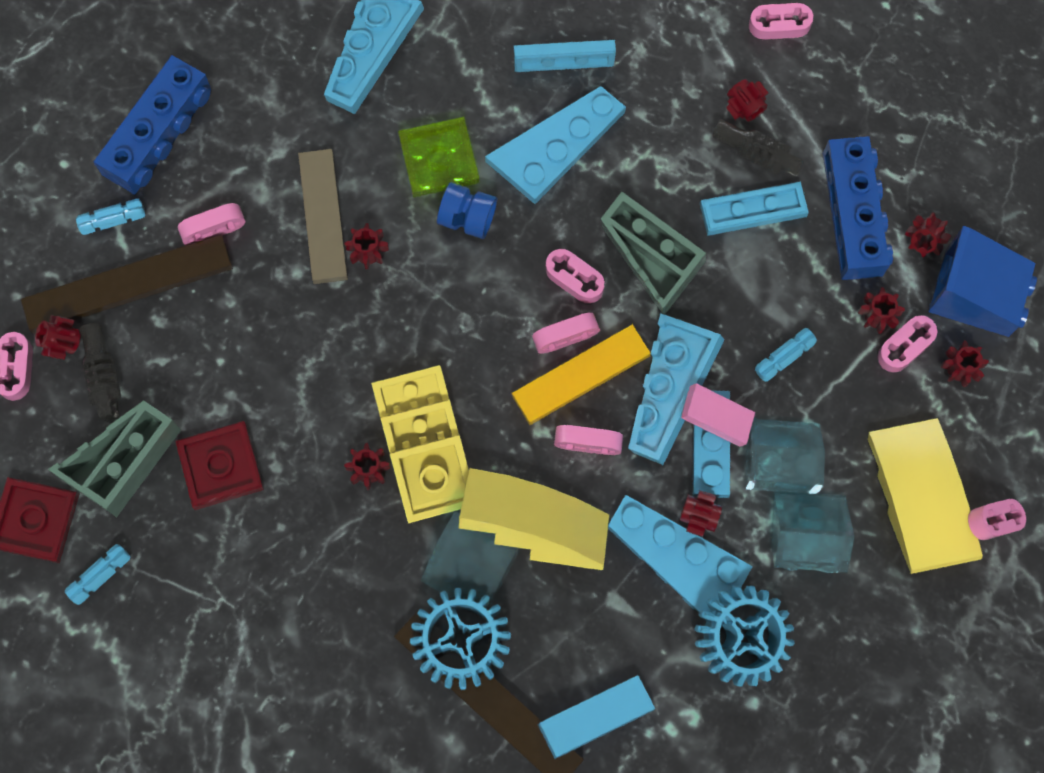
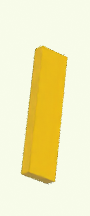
M632 324L514 391L512 397L529 425H532L647 359L651 353Z

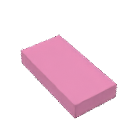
M696 383L689 387L681 418L741 447L748 442L755 412Z

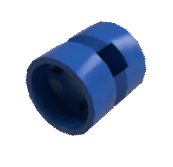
M450 182L439 207L437 224L453 230L463 227L465 234L484 239L495 214L497 197L480 191L473 195L470 188Z

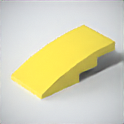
M438 365L371 383L408 523L460 510L469 469L441 366Z
M938 418L869 432L868 442L879 468L877 477L889 505L887 514L910 573L913 574L981 560L983 555L979 540L974 536L969 527L968 516L970 507Z
M470 468L458 528L494 533V544L531 549L530 560L603 570L609 514L575 497L541 484L509 475Z

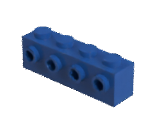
M171 55L94 160V164L101 175L134 195L141 187H145L151 180L153 170L159 161L166 159L170 154L172 143L177 136L184 133L190 126L191 117L198 107H203L207 103L211 94V86L206 74Z
M869 136L828 140L822 154L841 279L883 277L889 266L893 263V249L891 244L886 243L885 232L888 230V218L886 212H881L880 200L883 197V187L881 180H876L877 151L875 148H871Z

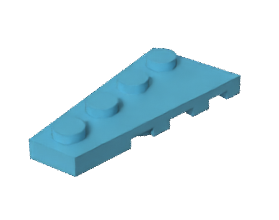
M361 0V2H357L352 27L346 32L343 41L345 44L341 57H337L324 93L328 102L353 114L357 112L423 12L424 7L421 1Z
M600 86L485 156V162L536 204L625 113L626 106Z
M660 313L658 321L660 329L657 341L653 342L651 355L653 356L649 374L645 376L643 401L641 405H638L628 449L639 456L663 465L685 420L681 416L689 387L696 383L701 386L703 385L725 339L721 334Z
M627 495L623 498L608 524V529L637 557L645 561L656 572V575L666 584L668 583L698 613L700 611L711 613L707 601L715 599L720 602L718 598L719 591L726 590L730 594L732 586L742 587L753 567L702 537L686 532V528Z

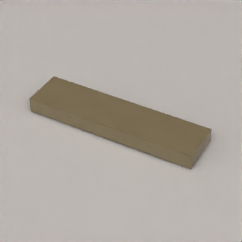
M326 149L298 153L313 284L348 280L333 150Z

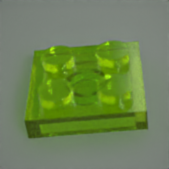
M464 117L398 131L413 198L445 191L450 182L462 186L480 183Z

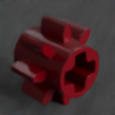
M747 79L741 80L728 91L727 96L729 100L727 102L729 105L726 109L735 120L741 117L742 119L745 118L748 122L752 121L766 110L768 105L765 103L767 100L765 96L769 93L760 81L754 84L753 81L749 82Z
M934 212L925 219L918 214L913 220L914 226H909L905 232L906 236L911 237V244L908 248L920 252L923 258L932 251L936 255H940L944 249L943 244H948L952 237L949 233H945L948 221H941L939 218H936Z
M365 223L364 228L358 231L352 228V241L344 243L347 251H354L350 255L351 263L354 264L360 261L364 264L365 269H368L370 264L375 262L382 264L381 252L389 251L388 242L381 241L384 237L383 230L378 229L375 232L370 229L368 223ZM365 243H371L368 250H362L365 247Z
M881 287L876 296L868 292L863 298L867 305H862L858 310V314L865 316L866 322L864 327L871 326L877 328L878 334L883 332L887 324L890 328L895 329L899 324L895 316H901L905 311L904 307L898 306L897 298L899 294L891 295L885 293L884 287Z
M51 315L49 322L42 321L38 325L35 343L38 347H43L41 355L65 360L66 353L73 354L77 350L80 343V331L72 328L73 319Z
M967 341L961 343L959 351L951 346L945 352L950 359L945 360L941 364V368L947 369L950 375L947 381H960L963 387L970 383L971 377L979 382L984 377L983 372L979 369L984 368L989 363V360L983 359L980 353L982 347H970ZM963 360L968 362L967 368L960 364Z
M365 443L364 449L359 452L354 449L350 450L353 460L352 462L345 463L344 467L347 471H355L350 478L353 485L362 481L366 489L370 490L371 483L373 482L385 483L381 475L382 470H389L390 464L386 461L380 462V459L385 454L382 448L374 452L370 449L369 444ZM366 460H371L373 464L369 469V473H364L362 470Z
M699 490L697 498L690 495L687 496L680 516V521L688 523L686 532L703 537L705 529L712 532L715 531L723 507L714 504L716 495Z

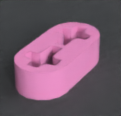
M801 3L761 5L755 8L751 14L749 30L754 37L764 40L799 38L809 32L814 15L808 6ZM793 16H798L799 20L803 21L802 25H796V21L792 20ZM761 17L766 18V21L770 23L769 27H763V23L759 22Z
M230 203L183 220L178 225V231L183 244L189 245L220 234L223 236L236 231L245 224V219L240 206Z
M557 249L548 255L546 259V274L551 281L583 303L591 304L597 302L602 297L605 281L596 269L566 249ZM564 260L567 261V269L573 274L571 275L563 269L556 272L554 262L562 263ZM577 278L585 283H589L591 280L595 281L596 291L589 289L587 292H583V283Z
M584 313L536 331L532 338L538 353L544 354L591 338L600 331V328L593 313Z
M921 315L915 316L903 325L878 351L877 357L881 367L889 372H899L906 368L937 337L938 331L934 321L929 317ZM923 327L927 331L924 337H919L913 343L909 338L913 335L915 329L918 330ZM902 345L906 350L899 359L891 361L888 358L891 353L890 350L896 351Z
M17 332L6 333L0 338V395L12 401L20 400L29 392L33 359V347L30 341ZM15 342H17L22 347V350L16 351L15 362H13V356L7 350L14 348ZM12 370H14V377L20 382L13 385L10 391L4 384L11 381Z
M560 425L556 427L554 445L565 450L619 455L622 451L623 434L611 430Z
M1007 499L971 510L968 522L976 538L988 540L1022 530L1026 525V514L1018 501Z

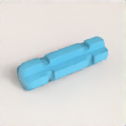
M136 198L126 201L124 206L119 203L94 210L92 215L89 212L80 214L76 217V223L81 234L86 235L96 232L95 228L100 227V230L127 223L129 218L132 221L145 217V210L141 200Z
M808 328L802 329L795 335L794 339H789L772 352L768 357L769 359L765 358L755 367L757 375L763 381H769L777 375V370L782 371L800 357L803 351L806 352L813 347L817 341L815 335Z
M115 544L106 552L107 556L105 558L100 557L79 576L81 579L79 582L74 581L65 589L66 595L73 603L79 605L90 596L88 593L91 590L95 592L116 573V567L121 568L130 560L129 553L121 545Z

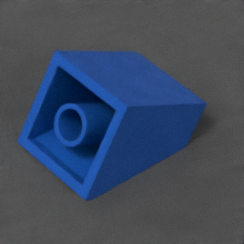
M963 226L945 250L928 312L1009 337L1018 327L1023 328L1027 320L1029 308L1024 306L1027 296L1030 297L1036 286L1037 277L1032 276L1036 263L981 233Z

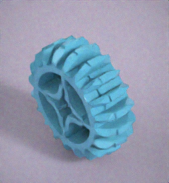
M732 586L730 594L726 590L719 591L718 598L720 602L715 599L707 601L711 613L706 611H700L699 617L706 621L705 626L696 625L694 628L696 632L704 633V639L695 641L696 647H706V651L699 658L703 662L712 660L708 671L713 674L720 672L721 681L729 682L732 679L735 686H743L745 681L749 686H757L759 678L762 681H770V670L778 673L783 671L778 660H789L791 658L784 651V647L795 644L794 640L786 638V632L793 631L794 627L792 624L783 623V620L790 613L787 610L777 611L781 601L778 598L769 600V591L760 590L757 593L755 586H746L744 591L740 586ZM741 605H749L758 611L754 616H748L744 621L730 613ZM721 625L726 630L727 635L722 646L720 643ZM766 627H768L769 633L767 645L763 640V632ZM741 629H748L745 636L749 643L741 642L744 637ZM745 651L759 658L754 663L741 667L731 662L735 655L740 656Z
M455 588L454 600L449 601L447 592L442 591L440 596L443 604L438 606L436 601L430 598L427 600V603L433 611L429 614L425 610L419 609L417 614L425 623H412L411 628L415 632L422 633V636L410 638V644L422 646L423 648L413 653L415 660L427 658V661L420 667L422 673H426L432 668L436 669L431 676L432 682L437 683L441 676L445 675V688L451 689L454 678H458L460 689L466 690V678L472 677L475 687L481 686V680L478 674L481 672L489 680L494 678V674L489 668L491 663L500 669L504 666V662L496 657V654H509V647L499 644V641L510 640L511 633L507 631L499 632L498 629L505 627L508 624V620L506 617L494 619L501 611V607L496 604L487 610L486 607L490 601L488 595H484L479 603L475 602L476 590L470 589L466 600L462 599L461 588ZM456 610L472 611L480 615L486 623L466 625L461 622ZM443 615H446L449 623L448 632L445 636L439 638L438 642L430 644V636L434 625ZM454 622L457 623L459 630H463V634L468 632L471 635L466 639L468 656L464 654L462 647H458V643L453 646L450 642L455 639ZM492 633V642L488 653L476 664L472 653L473 645L478 640L483 639V636ZM455 652L460 655L466 668L456 669L448 667L439 662L434 655Z

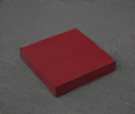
M245 421L175 441L194 510L264 490Z
M7 477L0 500V551L60 564L80 494L75 491Z

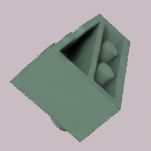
M621 192L601 218L603 230L658 309L665 315L705 264L706 252L628 195Z
M144 400L107 426V430L91 442H85L78 447V451L60 464L56 463L48 469L59 479L116 518L181 431L171 418Z

